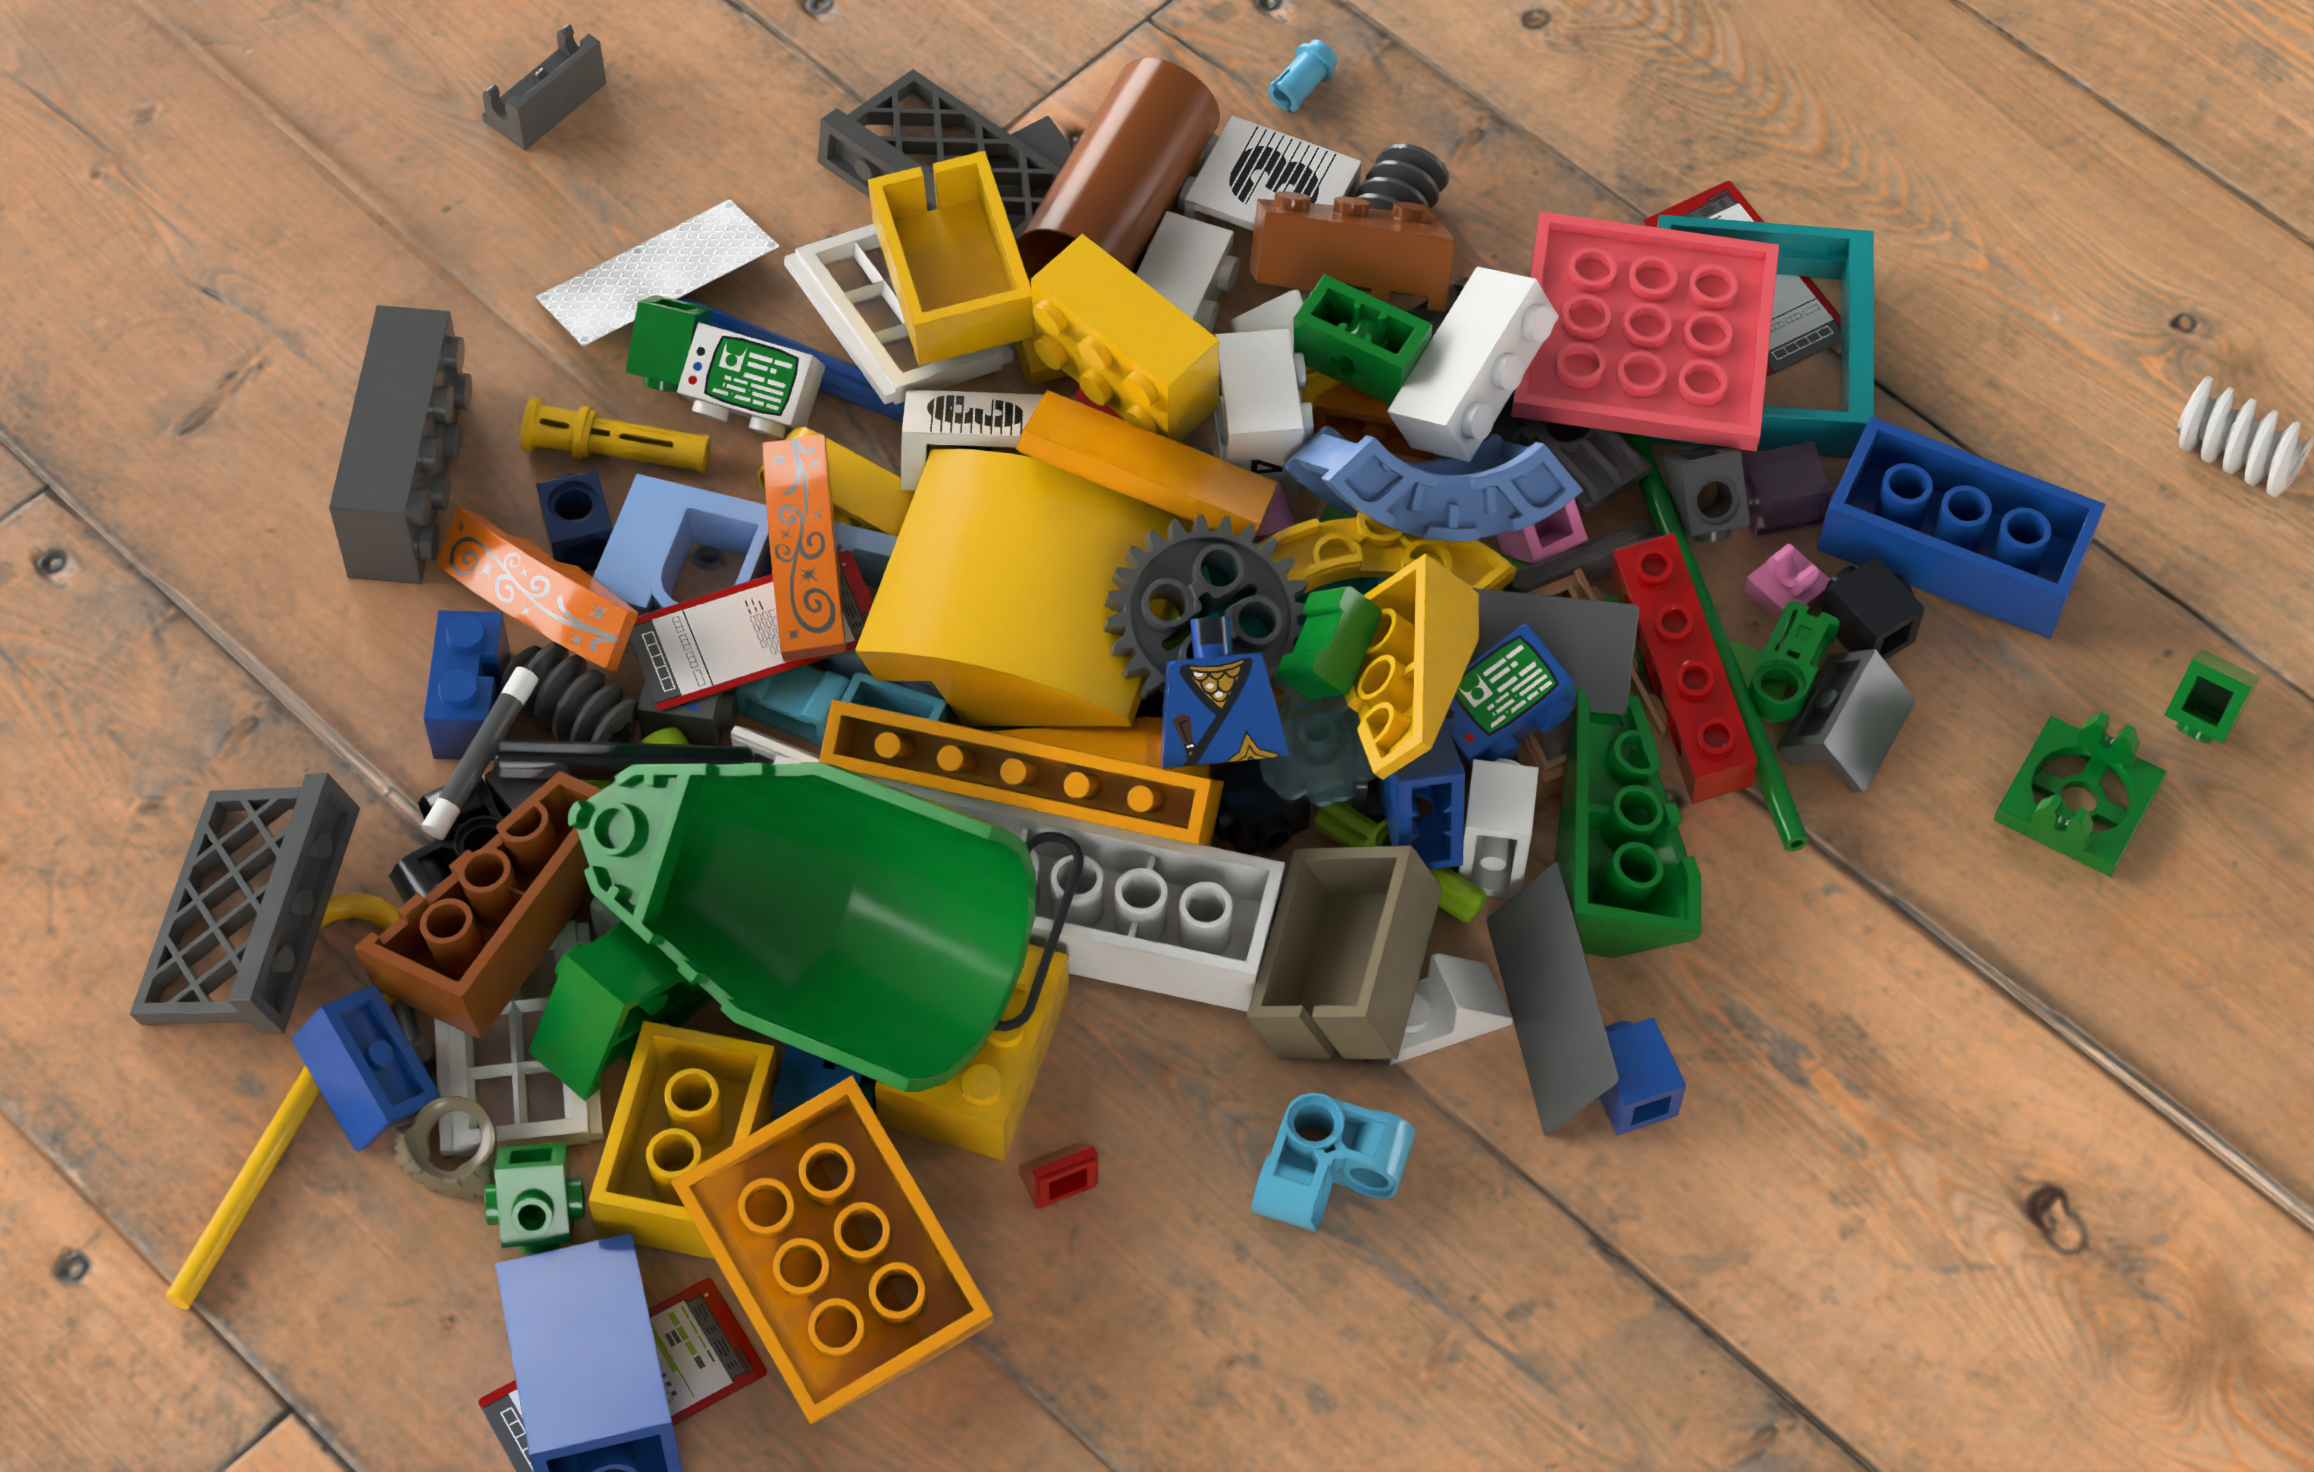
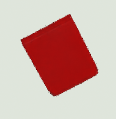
M1076 1143L1019 1166V1174L1035 1207H1040L1041 1209L1096 1187V1184H1098V1153L1093 1145Z

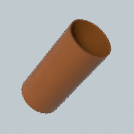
M1157 58L1136 59L1123 67L1017 241V247L1030 281L1031 278L1081 234L1088 237L1131 272L1134 270L1158 229L1166 211L1171 207L1209 139L1218 127L1220 111L1217 101L1208 87L1199 78L1177 64Z

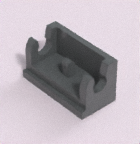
M569 23L557 32L559 49L501 97H499L500 92L495 84L483 92L485 112L482 114L483 121L524 151L606 84L600 41L587 34L580 40L579 47L574 40V31Z

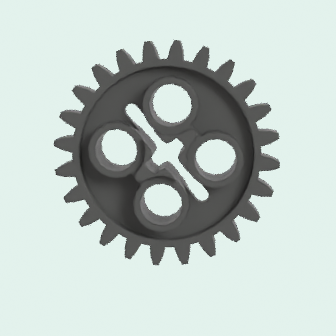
M1199 514L1193 523L1191 532L1187 533L1182 524L1177 519H1173L1167 529V541L1152 529L1147 533L1144 540L1147 552L1134 546L1128 550L1125 560L1131 569L1117 567L1111 580L1122 590L1109 591L1104 606L1119 612V614L1108 617L1103 627L1104 632L1122 635L1121 638L1113 643L1109 651L1111 656L1130 657L1131 661L1126 666L1122 676L1125 679L1142 675L1146 679L1139 696L1144 700L1153 695L1157 690L1164 694L1167 662L1188 660L1187 653L1193 651L1192 633L1183 643L1172 650H1165L1162 647V643L1176 638L1191 629L1190 620L1197 619L1200 612L1206 617L1211 616L1226 605L1235 594L1246 587L1253 588L1255 595L1234 603L1223 614V616L1230 617L1233 655L1261 652L1270 684L1286 691L1289 685L1277 676V669L1282 657L1285 654L1292 653L1303 628L1298 623L1306 621L1307 617L1303 613L1305 603H1299L1295 600L1304 593L1308 583L1307 580L1288 581L1286 576L1296 562L1293 557L1278 562L1271 558L1278 542L1275 538L1258 547L1252 543L1255 535L1254 525L1250 524L1238 537L1231 534L1230 517L1224 516L1217 530L1209 531L1203 514ZM1207 565L1221 567L1227 572L1231 584L1224 587L1209 584L1204 579L1201 568ZM1155 599L1170 601L1176 606L1179 618L1173 621H1164L1157 618L1152 613L1149 602ZM1253 616L1260 619L1268 630V636L1264 638L1247 636L1239 625V618Z

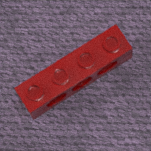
M1670 533L1613 550L1611 580L1620 603L1639 606L1635 647L1650 689L1659 698L1664 707L1667 717L1666 733L1691 803H1698L1753 786L1757 758L1675 534Z

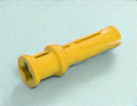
M536 397L529 398L521 427L522 450L533 452L536 447L571 452L573 459L583 461L585 458L590 459L593 453L644 463L689 469L705 474L711 452L712 438L707 434L698 435L657 428L650 425L599 418L598 411H594L593 407L582 405L578 411L543 405L542 399Z

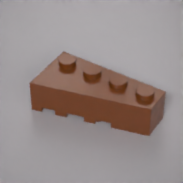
M561 771L555 774L496 825L499 833L479 850L474 852L470 850L465 851L449 865L452 872L451 875L425 897L420 893L415 894L398 909L401 917L381 935L377 936L374 932H371L354 947L372 984L376 983L381 993L482 1040L591 892L584 872L585 869L589 868V864L577 828L569 827L568 814L572 805L577 800L586 801L602 789Z

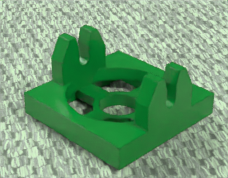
M2103 712L2088 717L2081 730L2050 715L1997 808L1994 821L2111 877L2162 785L2167 771L2135 756L2140 742L2134 727L2127 724L2119 731L2116 738L2107 734L2109 715ZM2062 756H2080L2088 760L2081 775H2070L2063 779L2042 769L2046 763ZM2107 770L2117 774L2126 786L2129 801L2127 810L2105 799L2104 790L2099 783ZM2070 787L2084 788L2092 793L2096 799L2097 806L2091 811L2082 807L2077 811H2072L2064 804L2061 793ZM2032 788L2050 797L2042 799L2037 805ZM2096 819L2113 827L2102 833H2092L2094 828L2093 821Z

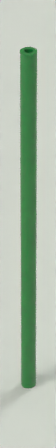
M1620 432L1653 466L1652 473L1637 482L1660 536L1670 533L1675 534L1757 758L1755 776L1784 849L1789 852L1800 850L1809 843V838L1648 440L1643 435Z

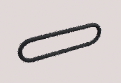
M1044 832L1033 836L1025 842L1029 854L1033 848L1041 843L1048 841L1059 842L1067 846L1072 852L1074 864L1026 1005L1021 1014L1014 1019L999 1021L994 1028L995 1031H1009L1019 1028L1029 1020L1035 1010L1083 870L1084 856L1081 848L1071 837L1065 834Z

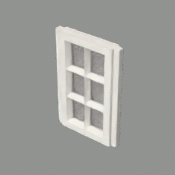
M874 224L795 249V253L785 256V267L884 404L893 402L896 405L905 402L906 389L938 391L1000 370L1003 364L1013 361L1014 352L1006 344L919 366Z
M573 920L567 923L482 1040L434 1018L438 1092L441 1097L461 1096L480 1104L489 1113L497 1131L495 1154L498 1153L499 1147L567 1142L568 1146L591 1144V1140L604 1139L601 1085L596 1093L584 1101L528 1052L558 977L555 974V968L561 957L571 947L579 943L587 945L591 942L589 922L576 923ZM463 1111L450 1112L439 1118L440 1152L442 1157L456 1155V1158L474 1156L481 1144V1129L476 1119Z

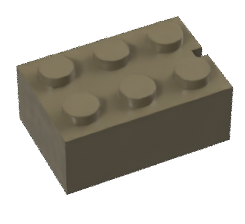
M1413 846L1294 849L1246 1016L1279 1059H1332L1335 1048L1343 1059H1398L1443 890Z

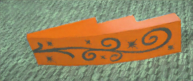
M825 435L764 442L763 460L768 530L782 658L785 662L847 653L842 611L843 596L838 562L839 547Z
M457 507L436 565L494 606L552 641L605 669L617 671L638 612L580 567L557 562L529 539L508 535L479 512Z

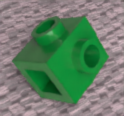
M568 1143L499 1147L494 1166L495 1184H485L484 1200L487 1225H499L501 1248L519 1247L521 1252L538 1254L555 1250L560 1246V1243H570L574 1219L585 1218V1192L583 1178H571Z

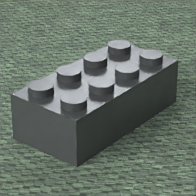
M376 306L329 506L348 578L422 584L427 560H436L440 537L439 526L435 524L438 509H447L450 499V475L446 473L449 459L457 460L461 448V425L457 423L460 410L469 409L472 397L471 374L463 373L462 371L465 355L463 337L455 336L450 311Z

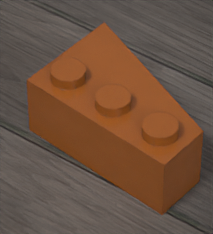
M1276 192L1274 200L1257 199L1249 270L1257 283L1313 291L1322 276L1326 274L1360 291L1371 292V296L1386 303H1390L1391 294L1423 296L1428 299L1427 309L1446 312L1456 240L1434 214H1429L1428 206L1411 202H1396L1393 204V210L1371 209L1369 201L1353 197L1334 198V205L1310 203V196L1296 192Z

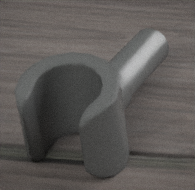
M395 1000L393 1005L399 1025L428 1075L431 1076L437 1071L436 1060L432 1055L430 1043L418 1029L412 1007Z

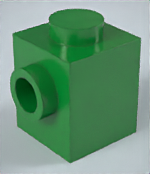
M653 295L638 301L625 373L644 377L643 385L648 388L666 392H677L698 322L710 325L713 308L659 295Z
M2202 649L2192 658L2164 716L2178 722L2176 728L2193 739L2204 743H2211L2212 740L2223 744L2232 734L2260 677Z

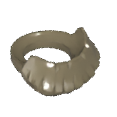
M461 1096L441 1097L426 1104L411 1124L395 1128V1133L398 1136L394 1137L397 1143L394 1145L396 1162L400 1167H403L402 1171L406 1175H411V1179L420 1185L424 1184L426 1189L430 1191L438 1190L439 1194H449L452 1198H458L461 1195L464 1199H472L477 1195L479 1197L484 1195L485 1184H495L494 1166L496 1158L494 1154L497 1148V1131L491 1116L480 1104ZM454 1111H463L472 1115L480 1126V1147L477 1153L469 1161L461 1164L457 1170L452 1172L441 1170L431 1161L430 1133L432 1127L443 1115Z

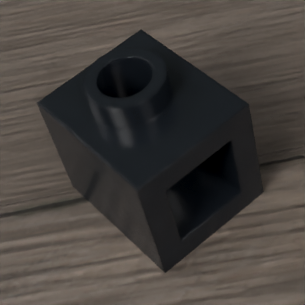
M1878 556L1857 568L1853 565L1847 566L1830 579L1826 585V596L1821 612L1830 614L1839 620L1836 638L1849 652L1876 649L1883 659L1886 660L1915 642L1925 607L1913 595V591L1906 579L1900 574L1892 572Z
M1286 756L1248 760L1212 777V779L1224 781L1214 833L1221 841L1229 839L1236 852L1248 855L1258 851L1271 852L1286 844L1293 835L1309 828L1311 794Z

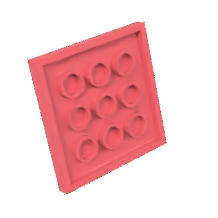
M1540 211L1530 278H1535L1559 317L1553 325L1551 334L1542 343L1523 374L1521 383L1514 390L1511 417L1757 452L1761 434L1779 245Z

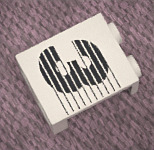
M1232 115L1221 135L1213 134L1209 139L1202 157V169L1197 178L1189 176L1186 179L1179 196L1178 209L1184 211L1185 217L1204 222L1207 216L1210 215L1254 231L1257 199L1274 200L1276 192L1305 194L1311 197L1310 203L1334 205V198L1336 197L1355 198L1356 192L1360 187L1362 161Z
M906 389L902 425L900 490L916 491L929 457V444L1016 448L1025 425L1043 395Z

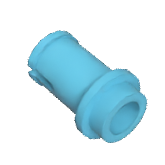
M1320 40L1302 43L1295 50V60L1268 86L1270 98L1284 111L1289 112L1291 110L1295 112L1301 106L1303 100L1321 81H1329L1335 75V66L1338 62L1336 54L1327 44Z

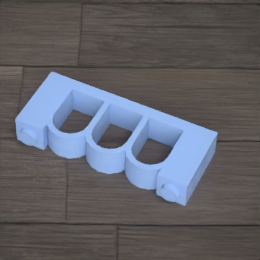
M636 474L593 578L636 610L638 616L678 604L670 596L692 543L745 555L746 558L735 585L770 575L772 563L767 505ZM836 522L839 553L846 550L851 551L865 584L879 588L898 537ZM855 649L821 660L825 672H834L846 677L850 682L857 672L873 676L859 658ZM818 661L813 662V663H810V664H806V666L811 667V666H813L814 664H816ZM889 681L944 700L946 703V715L951 716L953 710L932 681Z

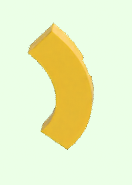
M1357 512V517L1335 519L1325 522H1319L1318 518L1288 527L1257 544L1260 547L1265 542L1275 538L1278 542L1271 558L1275 562L1290 557L1295 559L1296 562L1286 577L1288 581L1307 580L1308 586L1303 594L1328 583L1362 577L1390 578L1425 553L1471 588L1500 591L1514 580L1517 569L1499 553L1480 541L1452 542L1427 539L1380 524L1360 512Z

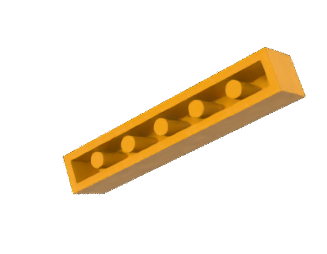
M831 700L819 762L833 764L854 772L1195 845H1211L1224 781L837 700Z

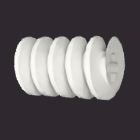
M2207 375L2192 394L2179 419L2176 429L2177 433L2181 430L2179 448L2189 452L2202 442L2201 459L2203 461L2211 463L2224 453L2223 471L2232 475L2246 464L2244 481L2247 484L2254 486L2268 475L2266 493L2274 498L2279 496L2291 485L2298 475L2314 444V435L2304 444L2298 442L2301 423L2296 420L2282 433L2278 432L2276 426L2279 412L2274 409L2260 421L2255 420L2257 400L2250 398L2238 410L2232 408L2235 389L2228 387L2216 399L2210 397L2213 378Z

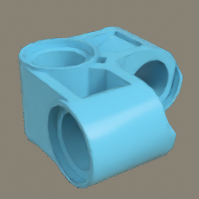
M1311 1092L1300 1095L1291 1101L1285 1111L1272 1152L1267 1155L1254 1192L1251 1212L1316 1233L1321 1223L1333 1183L1346 1186L1359 1194L1372 1198L1388 1199L1394 1197L1416 1136L1415 1128L1403 1118L1389 1112L1369 1110L1321 1093ZM1316 1127L1325 1131L1328 1137L1317 1142L1308 1141L1297 1132L1302 1128Z

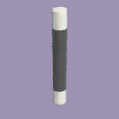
M523 667L515 668L421 825L422 830L429 836L438 840L445 839L492 760L497 741L505 738L536 686L538 677L530 670Z

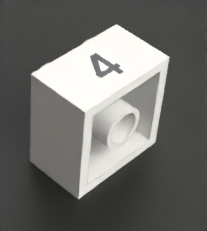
M1289 329L1215 334V337L1219 339L1218 408L1213 412L1219 458L1277 481L1284 487L1288 501L1299 500L1300 484L1285 470L1284 465L1314 436L1311 403L1302 402L1301 390L1306 389V368L1303 352H1292Z

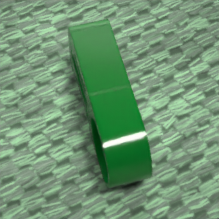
M1791 601L1786 604L1754 668L1748 689L1760 717L1770 721L1782 722L1796 717L1801 712L1814 686L1818 666L1829 643L1834 644L1839 628V620L1836 617L1821 612L1819 618L1808 614L1809 606L1797 601ZM1770 679L1783 680L1792 686L1795 695L1788 699H1775L1763 691L1761 684Z

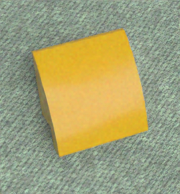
M931 449L855 652L876 681H932L963 726L1132 727L1141 701L1139 696L1146 679L1142 675L1125 679L1122 674L1131 661L1130 657L1111 656L1109 651L1113 643L1121 638L1122 635L1104 632L1103 626L1107 618L1119 614V612L1104 606L1105 599L1109 591L1122 590L1111 580L1117 567L1131 569L1125 560L1128 550L1134 546L1147 552L1144 540L1150 530L1153 529L1167 541V529L1171 520L1177 519L1187 533L1191 532L1194 522L1032 457L973 449ZM1165 599L1150 601L1149 607L1152 613L1157 618L1168 621L1173 604Z

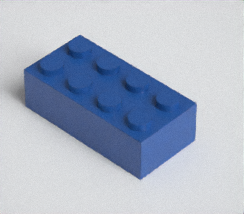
M1870 416L1828 506L1817 550L1858 566L1878 556L1892 572L1903 576L1910 586L2051 639L2091 547L2106 504Z

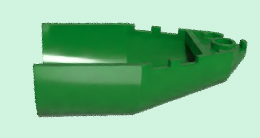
M822 762L726 765L632 764L614 776L616 780L614 783L588 800H577L572 805L568 814L569 827L577 828L589 864V868L585 869L584 872L591 893L646 943L655 944L679 966L677 971L689 982L698 983L722 1005L720 1010L733 1022L904 1092H921L946 1084L976 1057L1003 1016L1024 967L1035 920L1036 872L1025 841L1003 827L836 765Z

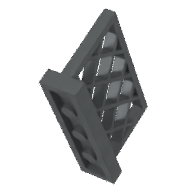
M914 69L848 115L836 108L821 118L818 163L869 198L868 179L921 166L924 175L927 211L938 209L933 166H922L905 154L935 155L936 162L945 161L944 155L965 156L985 151L987 156L1010 158L1018 164V168H991L996 185L1020 186L1021 197H1001L1006 214L1023 215L1024 217L1022 224L1015 229L1011 227L1016 244L1043 198H1031L1030 186H1051L1061 171V168ZM913 93L930 104L931 109L899 108V102ZM892 125L893 136H878L865 126ZM901 126H933L934 138L901 137ZM942 127H964L974 134L975 139L943 138Z
M328 773L306 774L301 787L209 791L129 1014L139 1024L250 1022L262 1034L285 1033L360 807ZM289 809H293L288 826L274 836L268 825ZM247 811L249 817L220 838L218 834L226 812ZM260 832L267 843L238 865L231 854ZM224 861L230 872L201 894L199 888L204 875ZM275 861L269 882L255 892L249 880ZM241 888L247 899L218 921L212 909ZM204 917L210 928L181 950L179 944L184 931ZM256 917L249 939L238 948H235L229 937ZM221 944L227 956L198 978L192 966ZM184 974L190 985L169 1002H159L163 989L180 975ZM236 974L228 1000L213 1001L209 994Z

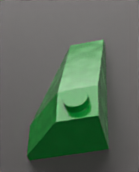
M1577 686L1575 710H1572L1554 863L1558 862L1583 951L1585 954L1616 958L1697 940L1701 935V874L1695 857H1688L1678 829L1682 819L1676 802L1669 803L1658 771L1662 761L1639 696L1629 695L1627 712L1624 715L1590 712V699L1581 686Z

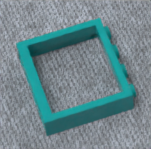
M1659 215L1657 228L1778 244L1779 252L1776 274L1841 280L1840 411L1763 405L1761 434L1757 451L1851 458L1870 416L1874 417V231ZM1646 436L1648 443L1698 447L1709 446L1706 444Z

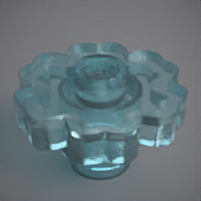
M1292 687L1285 690L1282 696V707L1277 706L1287 741L1289 756L1262 758L1260 760V769L1264 783L1276 789L1277 793L1285 800H1295L1306 794L1310 802L1318 807L1328 806L1335 801L1343 802L1352 799L1357 791L1356 781H1370L1377 777L1372 771L1357 731L1360 724L1357 712L1347 705L1344 695L1307 699Z

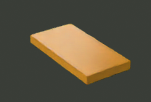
M1046 390L1025 425L1016 447L1022 454L1194 522L1197 515L1203 514L1208 528L1215 531L1224 516H1228L1231 521V534L1238 537L1246 527L1252 524L1255 526V539L1278 484L1275 480L1049 390Z

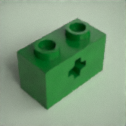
M1324 274L1293 318L1294 353L1303 352L1305 366L1391 406L1432 340V323Z

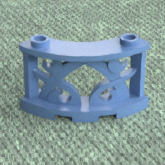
M1324 426L1284 465L1285 470L1299 484L1316 497L1337 509L1357 516V512H1360L1380 524L1404 533L1432 540L1452 542L1478 541L1479 538L1494 536L1507 531L1516 532L1523 530L1560 510L1583 491L1545 444L1535 442L1530 447L1504 441L1498 434L1489 433L1482 441L1470 462L1446 457L1423 463H1405L1389 452L1375 437L1366 435L1359 443L1347 441L1334 428Z

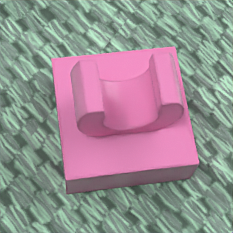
M1789 543L1746 577L1743 591L1778 621L1788 602L1797 601L1809 606L1808 614L1823 603L1826 596V585L1830 578Z

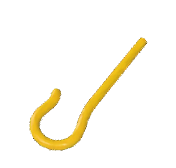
M358 892L331 895L320 928L335 920L357 918L371 921L383 930H386L401 916L398 912L399 908L382 897ZM382 993L388 1006L391 1007L396 999ZM306 1065L165 1294V1298L173 1305L184 1310H188L320 1094L321 1091Z

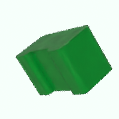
M1351 586L1311 592L1303 608V613L1307 617L1292 653L1285 654L1282 657L1277 669V676L1307 699L1347 695L1354 684L1382 616V611L1377 605Z

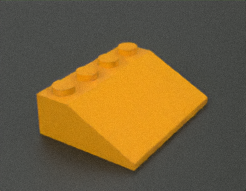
M853 1076L841 1081L670 1181L810 1425L931 1361L994 1323L993 1313Z

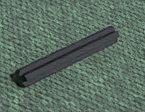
M501 739L497 741L494 751L495 773L501 778L551 779L561 771L579 780L616 781L614 776L632 764L726 765L754 763L753 751L748 746Z

